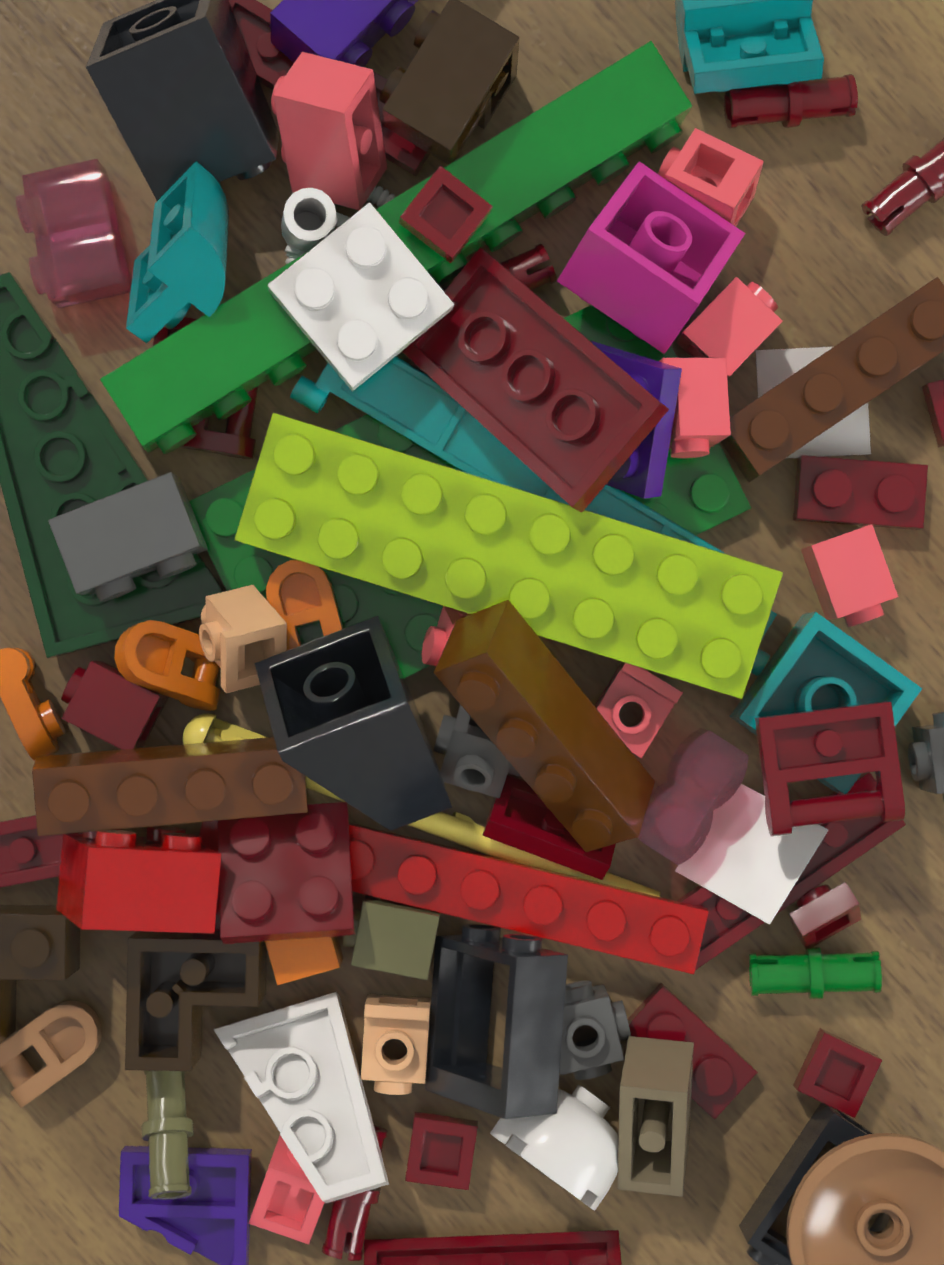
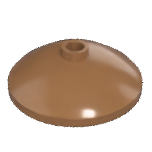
M877 1133L856 1137L828 1151L804 1175L792 1198L788 1212L786 1235L791 1265H944V1151L919 1138L896 1133ZM874 1214H887L889 1221L883 1230L878 1232L868 1230L869 1219Z

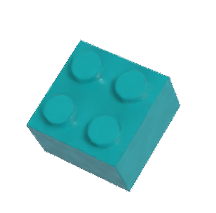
M811 612L802 614L729 717L757 736L755 718L889 701L892 702L894 725L896 726L923 688L820 614ZM862 773L820 778L817 780L832 791L847 794Z

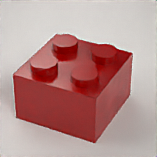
M148 826L146 837L137 836L136 832L124 831L122 829L82 832V834H63L56 910L80 929L214 934L221 853L201 845L202 836L186 834V829L177 827Z

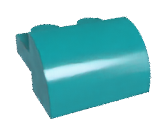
M675 0L676 27L683 72L689 71L694 94L714 91L724 92L731 89L822 79L824 56L811 17L813 0Z
M195 162L155 203L150 245L134 260L126 329L145 343H148L164 326L172 329L179 324L187 314L191 304L210 317L219 306L223 297L226 278L229 207L226 195L219 182L198 162Z

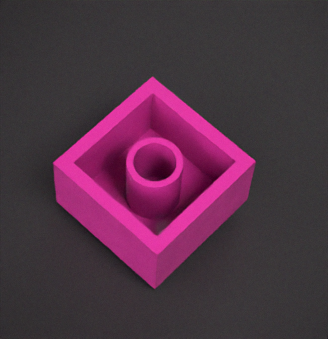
M639 161L591 224L557 282L578 295L583 301L591 304L624 326L636 337L646 341L665 354L699 306L746 233Z

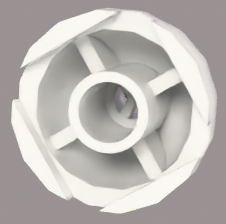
M580 1085L576 1087L572 1095L558 1089L556 1114L512 1119L500 1118L490 1132L492 1136L506 1144L508 1148L594 1211L609 1191L618 1173V1134L603 1119L610 1107Z

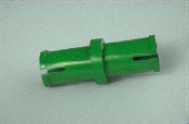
M820 947L807 948L806 954L758 956L756 954H749L751 996H758V994L808 993L809 999H823L825 992L873 991V993H880L882 989L880 955L878 951H871L870 953L822 954Z

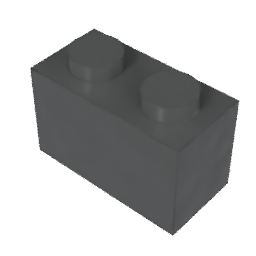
M172 472L48 520L76 594L86 596L96 594L99 602H105L135 590L136 587L133 579L157 570L160 579L184 572L197 565L193 555L208 550L182 481Z

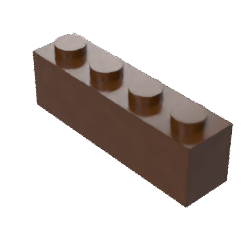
M939 277L921 287L730 417L731 435L722 440L721 443L748 482H751L944 351V285Z
M506 600L456 620L434 671V674L585 852L639 837L655 780L512 603Z
M274 737L38 756L32 768L38 836L308 812L305 775L282 761L277 751Z

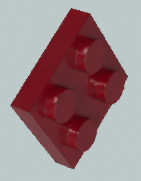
M347 802L307 804L308 812L217 820L218 852L221 853L219 876L220 938L223 944L355 935Z

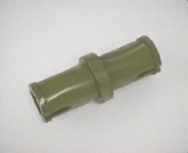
M144 1071L146 1075L148 1121L141 1125L142 1139L149 1143V1197H152V1199H177L192 1194L189 1181L188 1138L194 1135L193 1120L186 1116V1071Z

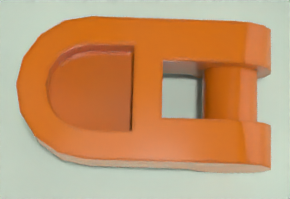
M289 560L279 565L270 575L266 586L267 601L287 623V650L302 645L297 631L299 626L320 621L324 636L344 629L332 584L327 574L320 567L299 560Z
M148 620L129 627L120 635L115 645L114 659L118 671L127 681L153 692L177 699L180 703L191 708L205 711L217 709L221 690L216 687V682L221 668L215 661L210 662L204 655L199 634L162 621ZM185 657L190 658L195 663L191 677L181 674Z
M21 648L0 649V698L24 748L33 761L38 756H49L58 752L59 744L57 738L66 734L51 700L49 699L41 703L30 681L35 674V659L28 651Z

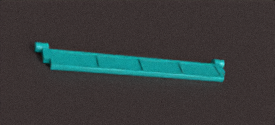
M397 356L353 392L330 364L327 363L316 383L305 376H301L290 394L291 399L318 414L326 404L330 393H333L463 472L568 504L433 379ZM608 485L604 486L585 509L724 553L621 490ZM773 611L770 612L763 637L777 616ZM760 648L758 649L751 670L753 675L758 676L762 672L770 658V654Z

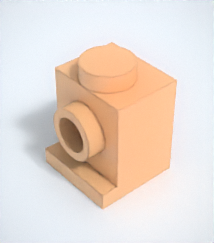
M254 585L206 596V605L201 612L202 624L199 628V638L206 658L210 662L215 661L221 668V688L227 694L260 685L255 663L287 650V623Z
M368 994L364 1010L361 1080H373L375 1092L389 1095H405L412 1093V1083L425 1084L431 998ZM390 1039H399L406 1045L407 1053L401 1059H390L383 1052L384 1043Z

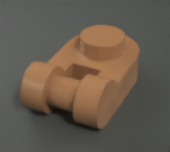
M77 1000L62 1001L50 1007L0 1044V1069L13 1085L14 1089L10 1094L20 1108L27 1105L86 1062L98 1049L102 1039V1024L97 1013L89 1005ZM31 1045L34 1046L46 1063V1066L37 1072L34 1071L22 1054Z

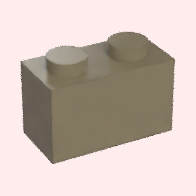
M629 1036L620 1083L618 1190L683 1197L690 1141L693 1042Z

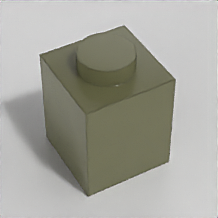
M366 895L362 910L353 909L355 935L344 936L342 946L354 948L351 966L428 980L440 913Z

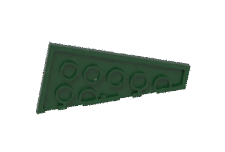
M10 272L1 274L0 485L46 657L54 658L117 641L120 635L129 627L148 620L176 625L201 618L202 609L206 605V596L224 591L199 553L193 555L196 566L160 579L157 570L134 578L133 581L136 589L120 597L99 602L96 594L91 596L76 594L48 520L150 479L16 277Z

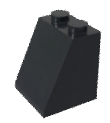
M155 0L102 24L86 69L157 201L195 162H198L209 171L218 182L235 175L239 180L250 179L270 167L272 161L276 159L280 134L229 0Z
M378 616L255 663L277 751L283 762L390 831L452 808L423 721Z

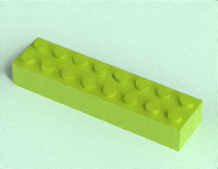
M276 413L272 414L235 536V541L468 614L476 613L509 600L538 636L739 699L743 698L783 572L591 511L584 510L581 513L570 505Z

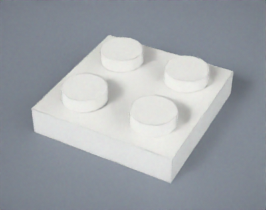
M370 202L267 285L271 295L352 392L452 311L454 303Z

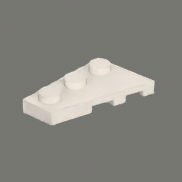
M336 992L213 1029L240 1068L246 1082L280 1131L284 1142L323 1202L330 1203L389 1184L340 996Z

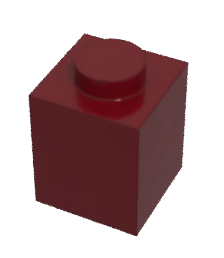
M90 661L86 670L78 667L69 679L61 698L68 706L61 719L122 750L143 748L169 697L127 681L117 668L103 661Z

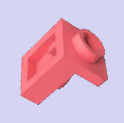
M279 1135L248 1224L309 1245L325 1202L321 1200L283 1138Z

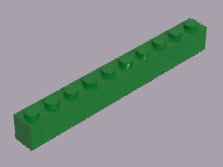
M651 40L444 167V169L493 206L489 216L452 263H449L399 224L400 216L432 175L376 210L435 282L441 285L457 276L468 263L466 257L479 250L480 247L482 248L487 245L491 252L501 249L523 233V229L519 224L533 215L541 212L545 219L556 215L577 199L573 192L575 189L592 179L595 180L598 186L611 181L630 166L627 157L645 146L648 147L651 153H655L669 145L683 133L680 125L691 110L692 104ZM306 253L217 307L210 317L206 314L100 379L148 454L157 448H160L164 455L180 448L196 436L192 426L212 414H215L218 420H223L233 415L251 402L252 399L247 392L270 379L273 386H278L305 369L307 365L302 358L317 349L271 295L267 285Z

